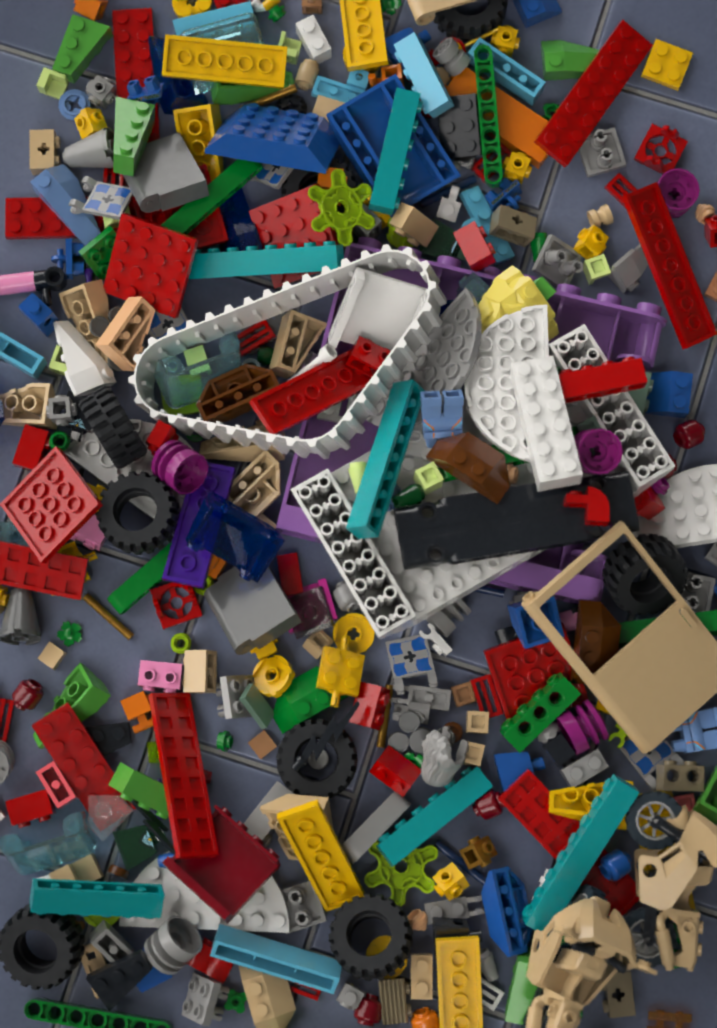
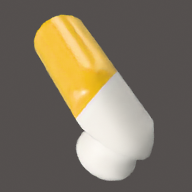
M253 0L251 6L253 11L258 13L271 10L281 0H265L263 3L260 0Z

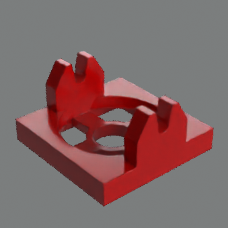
M652 123L633 160L664 174L670 169L675 168L688 141L679 137L677 129L671 130L669 125H664L661 128ZM654 137H664L662 142L656 145L649 142ZM669 140L675 145V154L668 150L667 144ZM658 146L665 148L666 154L664 156L656 155L655 148ZM646 148L652 151L653 156L646 155ZM667 158L671 162L664 164L662 159Z
M171 582L150 590L163 630L203 616L192 586ZM175 588L185 589L189 596L182 597L177 595ZM169 590L171 595L169 602L161 605L162 596ZM178 597L182 599L183 604L181 608H172L171 601L173 598ZM192 602L191 610L184 616L182 609L186 603ZM169 609L176 611L178 618H171L163 611Z

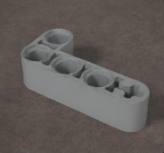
M394 791L341 845L351 866L411 805L405 797Z

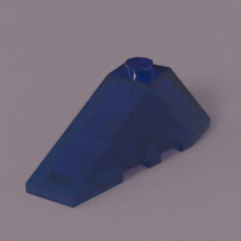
M149 36L148 42L153 73L159 83L164 82L166 85V89L162 91V97L160 98V105L164 114L174 115L173 110L207 105L208 101L198 82L194 83L189 79L162 77L165 38Z
M242 188L220 206V212L229 241L219 244L221 252H227V248L239 247V251H246V246H258V250H263L255 223L251 220L250 209Z

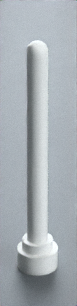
M330 344L324 345L320 349L318 356L290 379L323 362L333 361L337 357V351Z

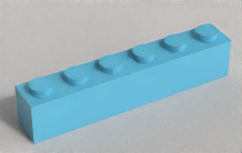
M0 332V358L37 380L48 363L45 358Z
M219 924L210 953L211 957L334 994L342 968L336 959L223 924Z

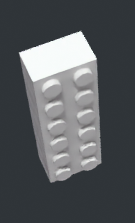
M554 356L511 363L510 377L537 491L581 484L583 473Z

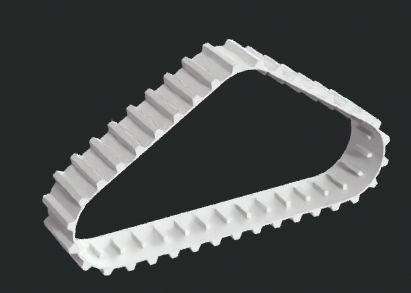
M389 244L383 245L380 252L371 255L367 250L362 251L361 259L350 262L347 258L342 259L341 266L330 270L328 266L322 267L321 274L313 278L308 274L302 275V282L291 285L288 281L284 282L282 290L275 293L266 289L263 291V297L255 301L250 297L244 298V305L233 308L230 304L226 305L224 313L217 316L208 312L205 315V320L196 324L191 319L186 322V328L176 331L171 327L167 329L166 336L158 340L153 337L149 338V346L143 353L134 355L133 360L137 364L134 375L128 377V383L135 387L137 393L134 402L149 413L150 417L154 420H161L188 436H191L195 431L204 439H210L212 435H215L224 443H229L233 438L245 447H248L253 442L265 451L272 445L281 454L287 455L290 449H292L301 458H307L310 453L318 454L323 459H329L330 452L336 451L339 448L347 451L351 448L349 441L356 433H364L365 428L362 425L369 415L376 416L379 411L375 406L382 397L389 398V387L395 379L403 380L405 375L402 370L408 362L415 363L418 358L415 352L420 345H428L431 342L428 334L433 327H441L443 322L439 317L440 308L447 304V301L438 286L440 280L428 261H420L412 248L406 247L403 251L392 250ZM356 267L378 274L396 269H410L413 272L418 271L424 281L428 282V289H426L427 298L417 317L339 423L323 436L313 439H301L298 436L291 438L281 434L265 433L257 428L249 430L244 429L240 425L235 427L224 425L220 421L213 423L203 421L199 417L192 419L182 414L171 415L163 409L159 412L157 408L159 405L154 400V383L163 365L172 357L187 349L203 345L345 289L349 286Z

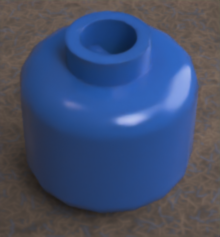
M614 849L601 858L600 872L607 880L618 881L631 872L632 859L626 851L622 852L619 849Z

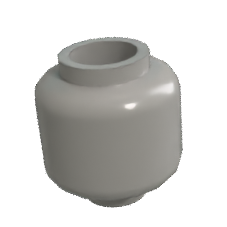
M345 581L337 583L332 597L339 609L348 613L357 610L360 606Z

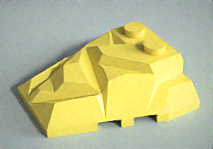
M513 265L494 278L492 285L483 294L478 304L481 313L482 333L492 323L506 314L510 315L524 307L546 304L548 310V342L559 334L557 323L553 319L556 317L555 312L533 280L528 276L524 277L521 271Z

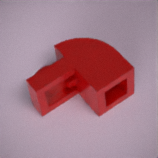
M588 486L585 495H582L581 491H570L569 494L565 495L563 507L585 508V525L607 526L610 519V506L607 497L602 491Z

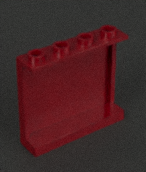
M215 805L216 811L212 814L219 855L210 858L176 859V855H174L172 858L168 856L162 863L220 918L229 924L277 871L281 864L278 860L279 855L271 848L267 851L262 846L264 842L257 835L251 836L246 832L248 828L241 821L236 823L231 818L233 815L225 807L220 809Z

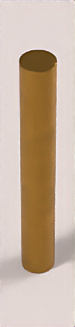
M293 84L249 103L263 106L298 90L296 85Z
M89 593L83 597V600L126 639L130 640L134 636L126 626Z
M385 685V688L390 690V701L386 705L384 712V723L380 731H378L376 747L385 748L393 685Z

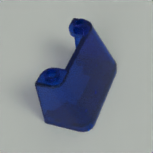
M211 490L204 497L185 539L187 546L196 552L198 550L203 551L204 549L237 567L241 572L239 575L249 582L252 579L257 583L285 542L284 538L273 526Z

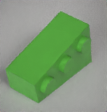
M72 14L52 70L66 75L68 81L75 84L96 54L98 55L105 43L113 37L111 27Z
M528 947L527 952L518 954L516 963L513 965V977L509 986L505 1008V1022L523 1025L524 1016L536 992L537 986L533 985L526 977L531 947Z

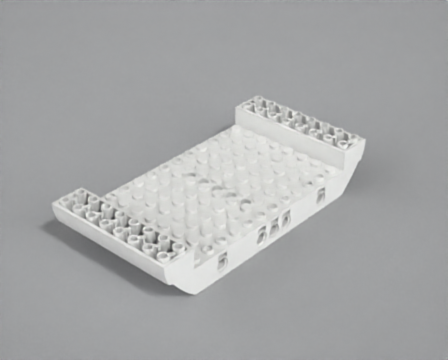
M585 324L549 344V356H554L556 367H560L562 371L566 369H572V371L581 370L580 368L586 365H593V367L601 366L602 363L608 361ZM628 391L577 401L576 405L567 408L571 427L595 415L601 429L609 430L618 437L622 444L623 453L621 461L614 470L606 474L627 471L634 498L674 469L675 464ZM464 398L462 415L463 433L469 432L486 444L493 445L474 423ZM422 423L415 425L398 475L396 483L401 488V491L410 484H415L413 476L416 470L431 463V461L426 459V456L432 448H427L422 434ZM371 451L349 463L364 461L367 463ZM349 463L331 473L327 468L290 489L379 639H384L387 636L415 626L544 551L539 550L450 565L449 563H444L437 567L426 566L404 570L394 509L386 513L379 537L358 539L346 529L357 495L348 469H350ZM531 463L516 466L519 470L518 480L516 484L512 483L510 487L536 483ZM583 473V478L591 477L594 474ZM459 479L443 482L441 488L426 495L425 499L416 505H421L426 501L434 503L442 498L476 493L477 491ZM592 482V487L599 490L602 489L599 482ZM430 509L422 510V515L430 518L433 516V512ZM431 551L429 553L430 557L434 560L441 558L438 551Z

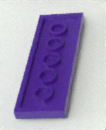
M207 462L208 474L203 484L196 491L184 497L162 576L164 581L204 589L236 473L234 467Z

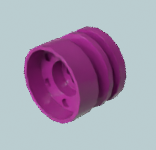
M681 168L670 169L657 181L672 219L684 215L698 199L699 183L688 170Z
M588 429L582 430L574 436L583 473L606 474L614 470L620 463L623 453L622 444L611 431ZM590 448H593L595 455H591Z
M171 440L164 443L156 451L152 459L151 469L153 475L159 477L160 481H164L179 494L187 495L200 488L208 474V463L201 454L192 450L183 442Z
M588 699L582 702L584 710L579 704L575 706L577 716L574 717L567 710L556 718L557 723L560 724L559 727L562 734L576 755L590 749L588 738L596 745L600 743L598 735L603 741L609 738L606 724L601 714Z

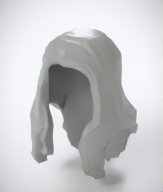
M450 726L443 727L442 734L439 731L432 730L426 735V739L422 740L423 762L421 765V775L423 781L433 787H444L452 781L455 773L464 764L466 753L469 750V742L462 739L457 749L456 761L454 762L451 759L450 739L452 732L449 731Z

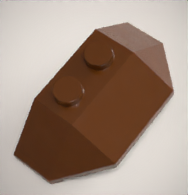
M244 364L209 380L196 405L203 421L213 423L216 421L227 422L253 410L249 404L250 400L278 386L279 383L272 369Z
M469 432L438 440L426 456V459L431 462L434 461L438 467L496 504H499L510 488L504 454Z
M579 599L573 651L590 672L594 674L618 653L621 625L600 601ZM571 667L570 683L585 684Z

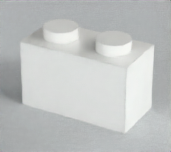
M314 15L295 23L296 33L311 60L320 64L332 58L331 47Z

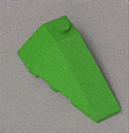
M285 71L284 88L295 84L292 72ZM210 82L213 104L233 105L256 100L280 90L279 88Z

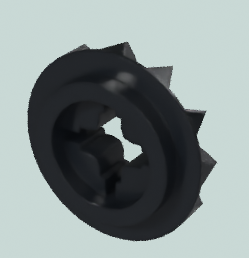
M296 93L280 98L275 106L279 110H285L290 102L293 107H297L294 110L307 114V104L303 97L298 96Z

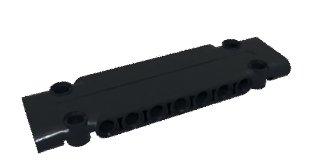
M627 471L605 475L594 474L587 478L582 476L581 484L539 492L537 491L536 483L513 486L509 488L499 504L476 492L442 498L434 503L426 501L421 505L394 509L404 570L426 566L437 567L444 563H449L450 565L594 541L596 540L595 538L602 537L606 532L600 526L585 525V508L563 507V499L566 494H569L570 491H581L582 495H585L588 486L592 487V482L594 481L601 484L602 489L600 491L605 494L609 501L610 519L608 525L610 529L616 523L622 521L631 532L639 531V520L629 474ZM430 509L433 512V516L430 518L424 517L422 510ZM431 551H438L441 558L434 560L430 557L429 553Z

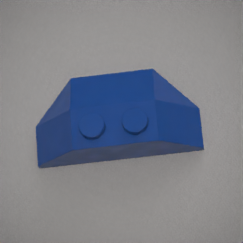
M509 866L489 870L481 896L490 937L507 957L527 952V945L533 930L525 925L522 919L523 909L528 904L525 885L511 871Z

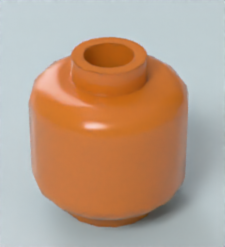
M422 1007L413 1012L410 1020L412 1028H440L439 1018L435 1010L429 1009V1007Z

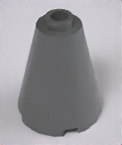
M17 587L11 590L0 628L1 642L19 645V642L26 641V645H32L41 641V631L31 590Z

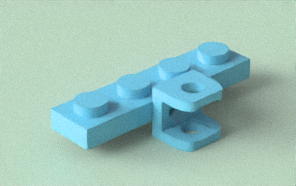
M363 69L351 71L346 84L317 75L311 96L317 98L318 95L346 103L366 91L369 72Z
M479 186L461 192L459 197L471 218L466 220L461 228L473 221L476 222L478 227L482 226L488 236L484 238L486 243L491 242L496 251L493 255L496 260L495 266L513 259L515 254L508 241L489 235L493 212Z

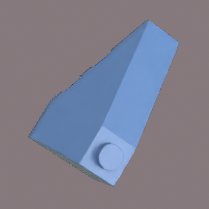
M65 164L47 168L30 181L34 192L84 246L101 233L94 215L71 213L70 209L72 206H69L71 199H77L84 204L87 199L77 177Z

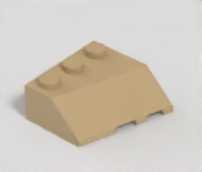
M286 794L260 807L262 814H266L269 819L268 824L270 828L276 831L279 837L278 842L288 859L298 860L277 820V813L318 799L333 829L329 797Z

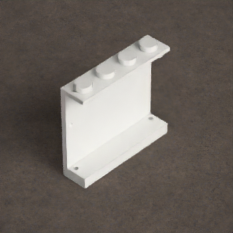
M356 267L330 329L328 344L334 348H337L339 341L354 345L358 337L361 336L392 351L423 308L427 298V288Z

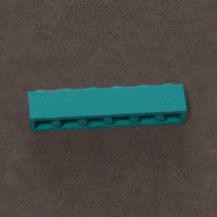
M396 88L368 210L392 215L394 209L398 210L400 197H397L398 190L403 189L405 178L401 176L403 170L407 171L410 160L406 158L407 151H412L414 139H410L411 133H416L419 121L415 120L416 113L421 112L423 101L419 100L421 93Z
M469 766L460 773L461 779L457 782L453 779L444 786L446 790L439 795L437 792L428 799L429 804L423 808L420 805L411 812L413 817L408 821L402 819L394 826L396 830L393 833L389 834L386 832L377 839L380 843L376 847L391 867L396 865L493 787L478 766L473 769Z
M33 878L29 903L31 913L39 915L50 913L61 916L74 914L84 917L97 915L102 917L121 916L124 918L143 917L145 919L161 918L165 895L162 884Z

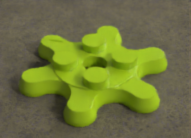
M335 169L331 173V187L328 190H324L317 185L311 186L308 190V197L318 203L320 215L312 220L311 227L316 232H322L327 227H332L337 233L338 243L346 247L351 245L353 241L352 229L354 226H361L366 230H370L375 226L374 217L367 214L362 207L364 200L371 196L372 189L366 183L360 184L357 188H350L346 183L345 172L341 169ZM338 203L344 205L345 210L343 214L336 211Z
M378 840L368 849V852L377 858L378 866L374 871L368 872L365 875L364 882L366 886L373 888L380 884L388 885L391 889L390 898L399 906L404 905L406 892L412 887H417L424 893H431L434 890L435 882L425 874L424 867L428 862L437 858L438 850L435 846L427 845L422 849L416 848L402 860L407 863V869L404 872L396 871L395 865L390 866L376 847L380 843Z

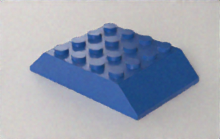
M396 74L326 114L340 146L363 182L368 184L372 190L396 88L405 89ZM416 113L415 120L419 121L416 133H411L410 139H414L412 151H407L406 158L410 160L407 171L403 170L401 176L405 178L403 189L398 190L397 197H400L399 205L402 202L412 206L461 176L421 113ZM394 209L393 214L390 215L391 218L394 216L396 209Z
M248 103L223 121L205 148V154L326 174L340 144L328 121L316 113L303 114L297 110L285 111L279 110L278 107L274 106L261 107L256 103Z

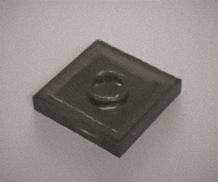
M323 586L288 598L302 621L293 627L296 639H301L335 626Z

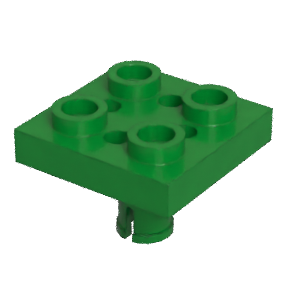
M111 226L107 227L78 251L97 278L102 280L106 278L117 234Z

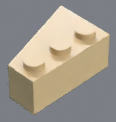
M294 310L287 312L282 316L269 369H272L275 375L285 379L295 374L322 331L326 328L327 323Z

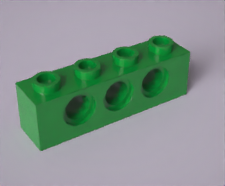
M560 672L557 675L554 674L547 680V685L542 690L538 689L535 691L532 699L517 709L515 716L511 719L508 718L502 723L499 731L521 753L581 693ZM558 692L557 699L549 700L551 693ZM537 707H543L541 714L534 715V710ZM521 722H528V726L525 729H519Z

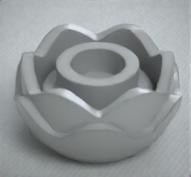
M553 721L537 736L538 741L546 744L548 739L555 738L557 731L561 730L560 724Z

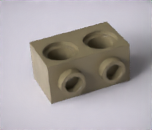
M664 760V765H656V790L704 792V766H697V761H684V765H677V761ZM670 770L673 773V778L671 781H669L667 778V774ZM689 771L693 773V779L691 781H689L687 778Z

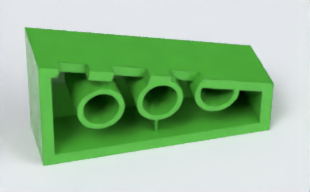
M116 97L113 152L114 173L134 176L155 124L154 104Z
M120 762L108 785L121 792V798L132 802L134 799L139 802V807L147 811L151 808L157 810V816L167 820L169 814L164 784Z

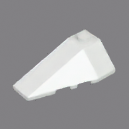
M69 320L55 321L53 323L57 343L63 350L61 360L66 363L67 371L64 372L65 377L75 397L89 395L103 386L111 387L117 383L108 363Z

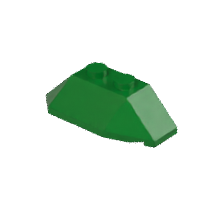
M318 666L294 678L289 688L277 698L273 718L282 734L291 730L296 724L309 720L331 707L332 694L326 690L316 688L319 672ZM348 695L340 696V701H339V702L343 701L344 699H346V698H348V697H350V696H348Z

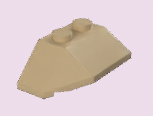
M264 450L233 480L222 522L251 524L281 495L280 463L268 451Z
M239 965L242 984L255 1027L287 1028L296 1011L288 980Z

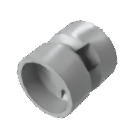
M449 37L435 48L433 57L441 65L444 64V69L454 77L468 66L471 58L463 49L459 50V45L452 37Z

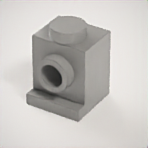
M346 981L336 1001L349 1010H355L360 1004L365 991Z

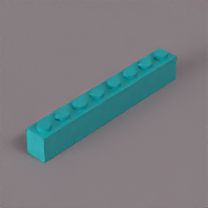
M325 241L323 246H316V242L304 243V247H297V243L284 244V248L280 249L277 248V245H265L264 250H258V246H246V251H239V247L227 248V252H220V248L208 249V253H201V249L196 250L189 279L320 272L324 266H328L330 270L340 267L341 260L344 259L343 245H336V241Z
M413 379L394 382L346 526V529L358 539L375 538L380 535L421 406L420 392L425 391Z
M615 774L605 781L603 791L592 801V808L589 813L582 817L579 824L580 827L576 833L573 832L569 837L566 849L558 854L557 863L553 869L550 868L546 873L542 886L535 890L534 899L530 905L527 904L523 909L522 919L525 925L533 930L543 931L554 915L567 907L569 901L640 793L635 786Z

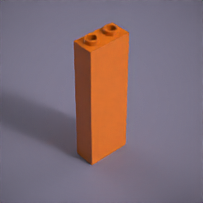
M466 67L460 74L454 77L451 76L450 79L452 81L448 86L444 85L449 96L477 93L476 73ZM495 86L500 141L510 151L526 154L531 159L530 164L539 169L549 154L536 145L534 141L548 121ZM486 92L482 94L481 98L488 101L492 98V94ZM488 112L484 114L483 118L486 121H490L494 118V115ZM490 132L486 134L492 139L496 138V135L494 133Z

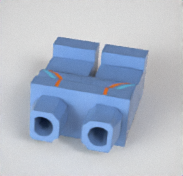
M443 390L442 398L440 391L420 392L422 434L427 448H433L438 438H448L463 433L464 396L462 390Z
M717 707L693 713L673 731H679L681 738L671 741L673 752H684L686 754L717 749V729L703 732V729L717 727Z

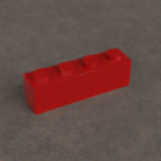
M633 356L624 358L621 362L606 361L601 366L593 367V365H586L581 367V370L572 371V369H566L558 374L565 404L645 388L648 382L642 357L635 359Z

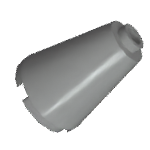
M110 127L103 128L66 147L62 153L64 163L74 168H113L114 131Z

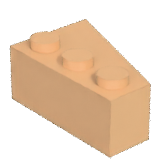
M128 297L95 344L122 371H135L136 362L133 360L135 354H140L143 351L144 347L142 344L145 335H148L155 309L143 297Z

